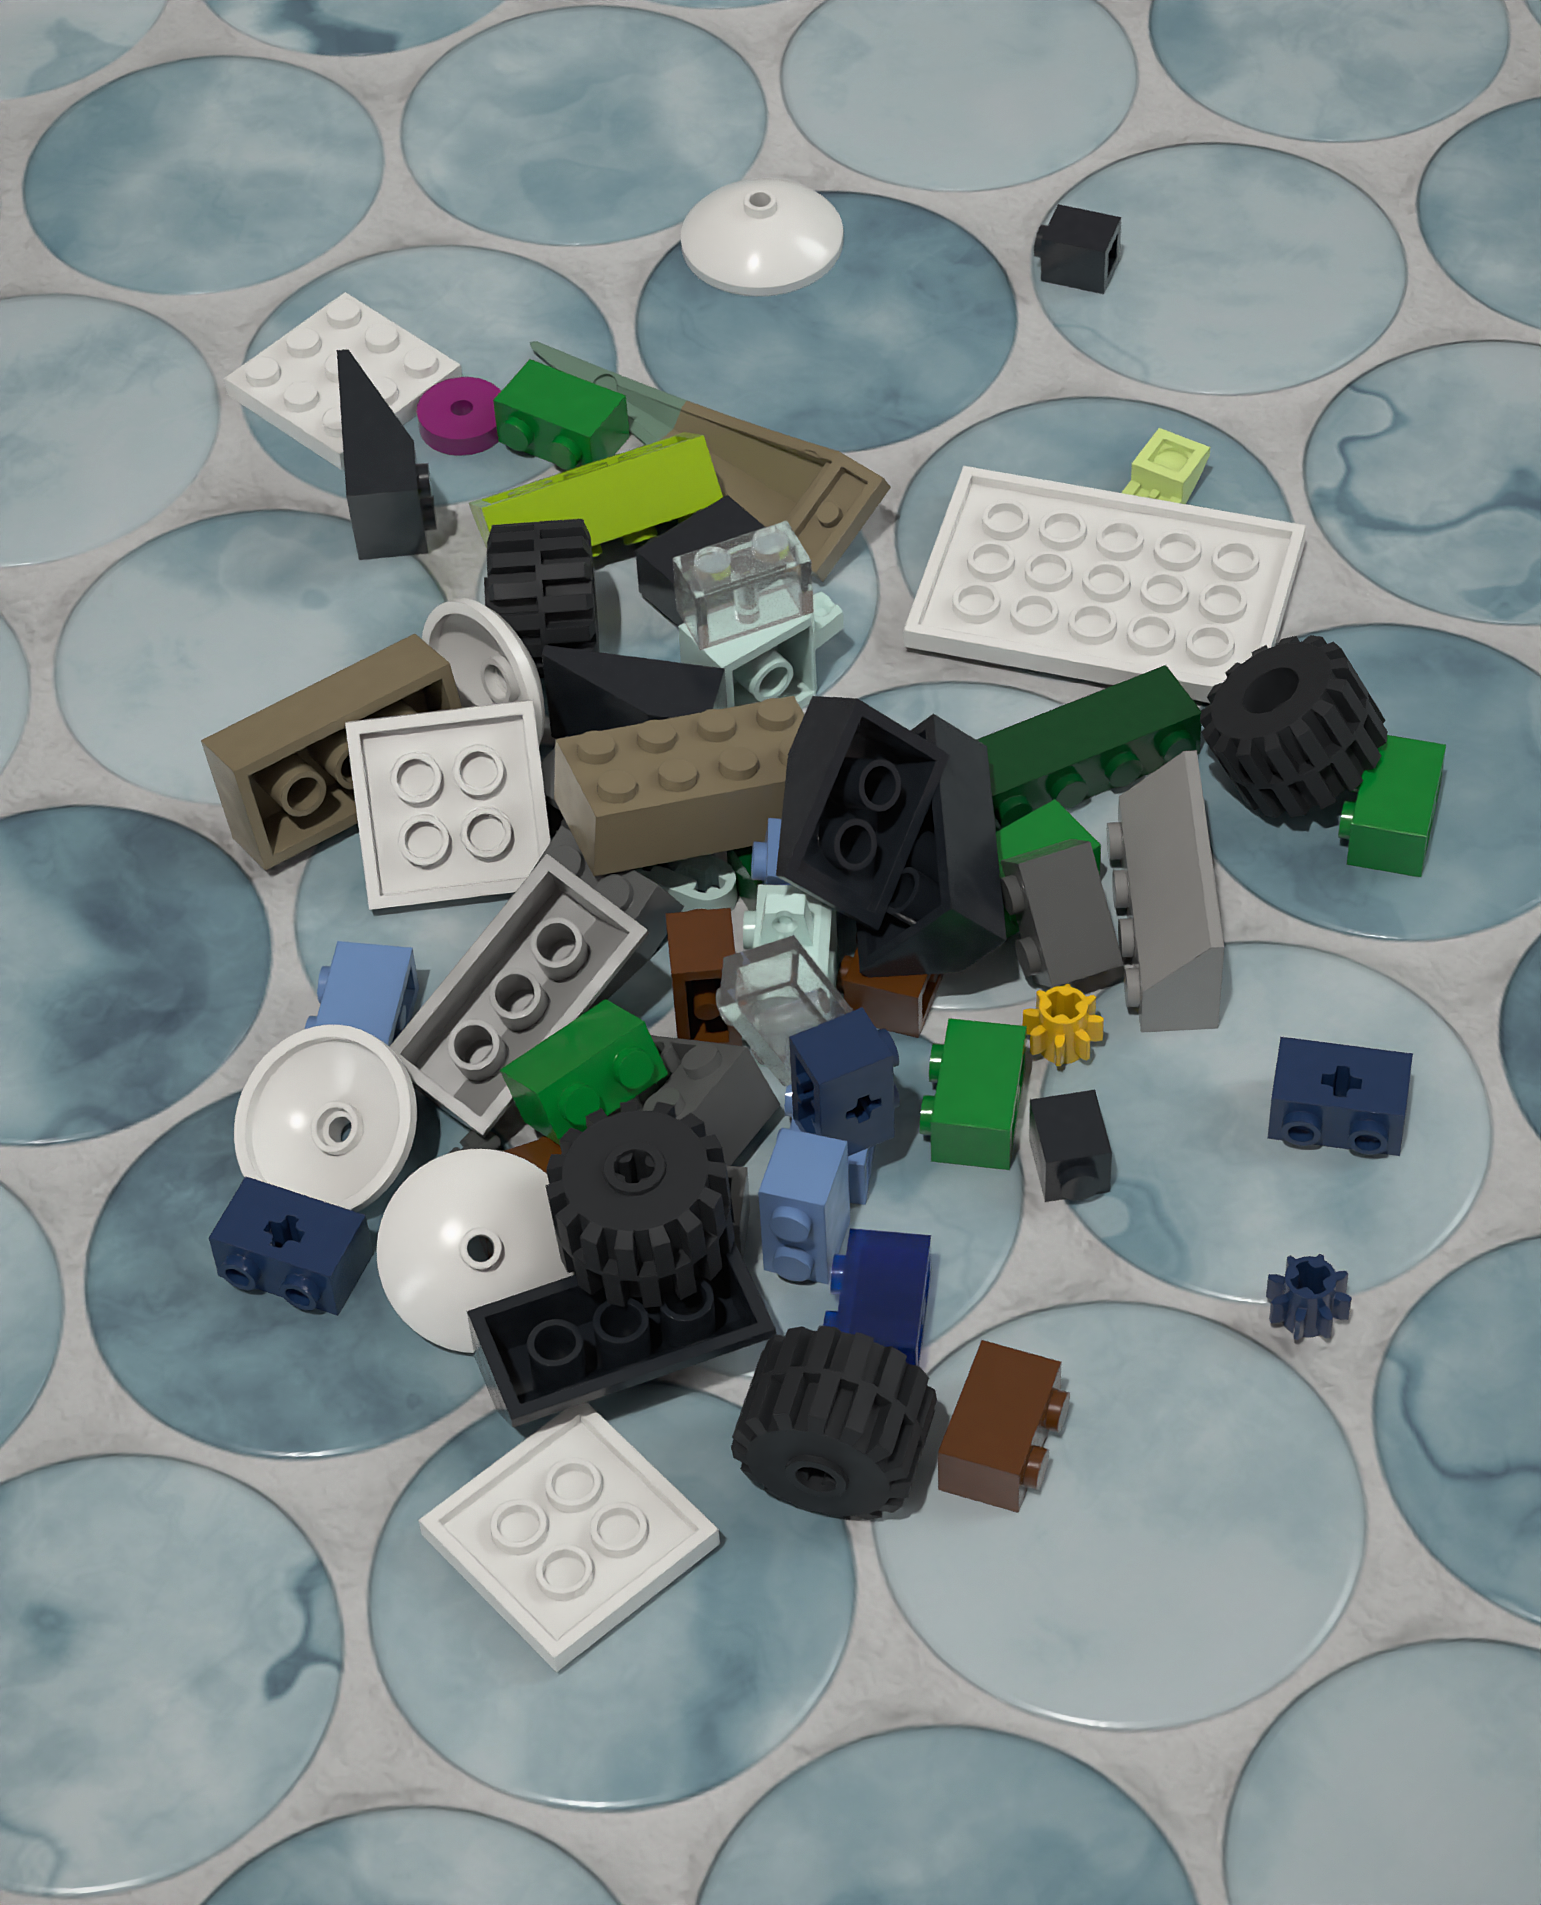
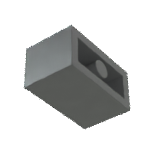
M1069 839L1001 860L1005 876L1000 878L1003 905L1008 914H1015L1021 934V939L1015 942L1017 958L1024 974L1027 977L1032 976L1034 983L1053 988L1124 965L1090 841Z

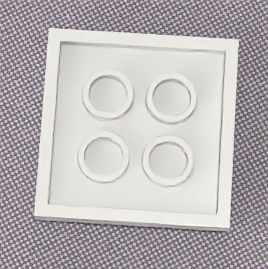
M344 292L224 378L229 397L340 470H344L337 350L349 349L402 425H405L417 416L418 402L429 388L441 381L462 377L461 364Z
M533 700L365 719L345 723L369 910L517 891L550 844Z
M587 1402L562 1411L419 1519L421 1535L556 1672L720 1544L719 1529Z

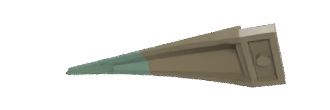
M538 341L530 342L532 350L553 368L626 395L629 431L645 445L683 432L704 435L723 497L726 495L730 496L772 532L773 552L783 560L790 561L824 582L891 488L882 476L839 451L726 415L624 377Z

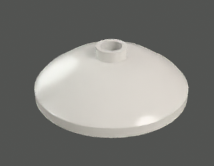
M755 178L737 181L713 191L690 210L681 229L682 254L691 271L701 280L717 289L745 296L779 295L806 287L830 271L839 259L843 248V225L835 207L822 195L804 185L775 178Z
M456 598L438 605L432 610L425 622L422 640L450 663L462 708L533 700L538 744L540 746L545 725L542 686L536 665L519 636L499 614L475 600Z
M320 1025L304 1029L284 1039L273 1047L257 1064L249 1076L238 1102L234 1122V1143L237 1160L244 1178L247 1176L355 1212L367 1207L378 1199L394 1182L402 1170L413 1144L417 1122V1104L409 1073L401 1059L386 1043L363 1030L351 1026ZM351 1123L352 1127L350 1134L347 1137V1139L342 1142V1129L345 1125Z
M467 1149L445 1154L431 1160L416 1170L401 1184L392 1196L381 1220L377 1239V1265L382 1287L388 1300L397 1314L412 1330L441 1347L458 1352L474 1353L467 1316L468 1310L576 1274L575 1271L567 1273L560 1258L545 1186L549 1184V1181L544 1171L527 1160L507 1152L491 1149ZM485 1236L492 1242L494 1252L489 1260L477 1262L470 1258L467 1252V1244L473 1237Z

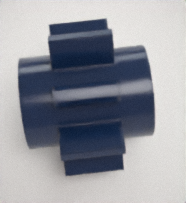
M1321 1254L1317 1257L1305 1256L1298 1259L1291 1255L1288 1256L1286 1259L1285 1277L1278 1274H1269L1266 1297L1272 1300L1269 1315L1271 1324L1282 1322L1285 1328L1293 1334L1295 1340H1299L1301 1337L1311 1338L1319 1335L1326 1339L1330 1338L1333 1318L1348 1320L1350 1316L1352 1297L1346 1294L1347 1271L1335 1272L1332 1265L1325 1261L1324 1255Z

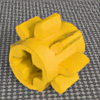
M1065 984L1064 986L1053 987L1046 992L1042 990L1036 991V1009L1029 1008L1023 1010L1022 1026H1027V1034L1030 1035V1053L1032 1055L1041 1053L1048 1061L1055 1063L1056 1066H1061L1062 1064L1073 1063L1080 1058L1085 1061L1090 1059V1041L1097 1042L1103 1040L1104 1018L1096 1015V997L1094 995L1085 997L1078 989L1071 987L1070 984Z

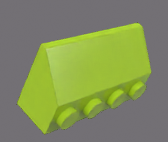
M683 432L470 502L469 506L486 548L492 525L582 518L590 533L592 554L595 557L603 553L601 543L619 537L623 538L625 545L647 540L658 535L655 525L676 518L679 524L691 517L696 511L706 508L723 498L704 435Z

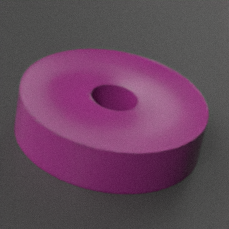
M456 377L435 384L421 396L417 405L418 425L423 441L438 452L454 456L473 455L490 449L499 442L493 400L501 390L493 383L475 377Z

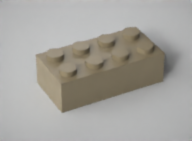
M414 633L202 739L201 743L232 838L266 871L357 824L358 819L345 723L462 708L450 663Z
M795 697L770 698L757 703L724 709H710L702 713L663 720H650L642 724L603 731H589L581 735L556 739L554 800L593 876L753 846V841L765 842L768 818H782L788 753L805 715Z

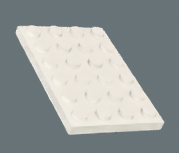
M963 466L903 630L904 647L1110 685L1118 684L1166 665L1192 700L1210 703L1207 699L1209 692L1214 685L1225 681L1227 678L1225 672L1236 662L1242 664L1252 657L1251 652L1264 645L1268 648L1275 646L1304 546L1306 525Z

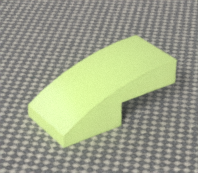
M1158 428L1132 462L1131 481L1121 493L1186 504L1209 459L1210 447Z

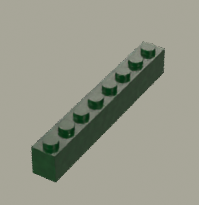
M1164 665L976 739L987 746L996 832L1054 799L1065 809H1069L1078 805L1083 800L1116 787L1127 786L1136 779L1155 772L1183 751L1197 750V755L1200 754L1201 710L1169 668ZM753 846L728 850L727 863L735 871L737 893L749 911H756L758 885H762V880H751Z

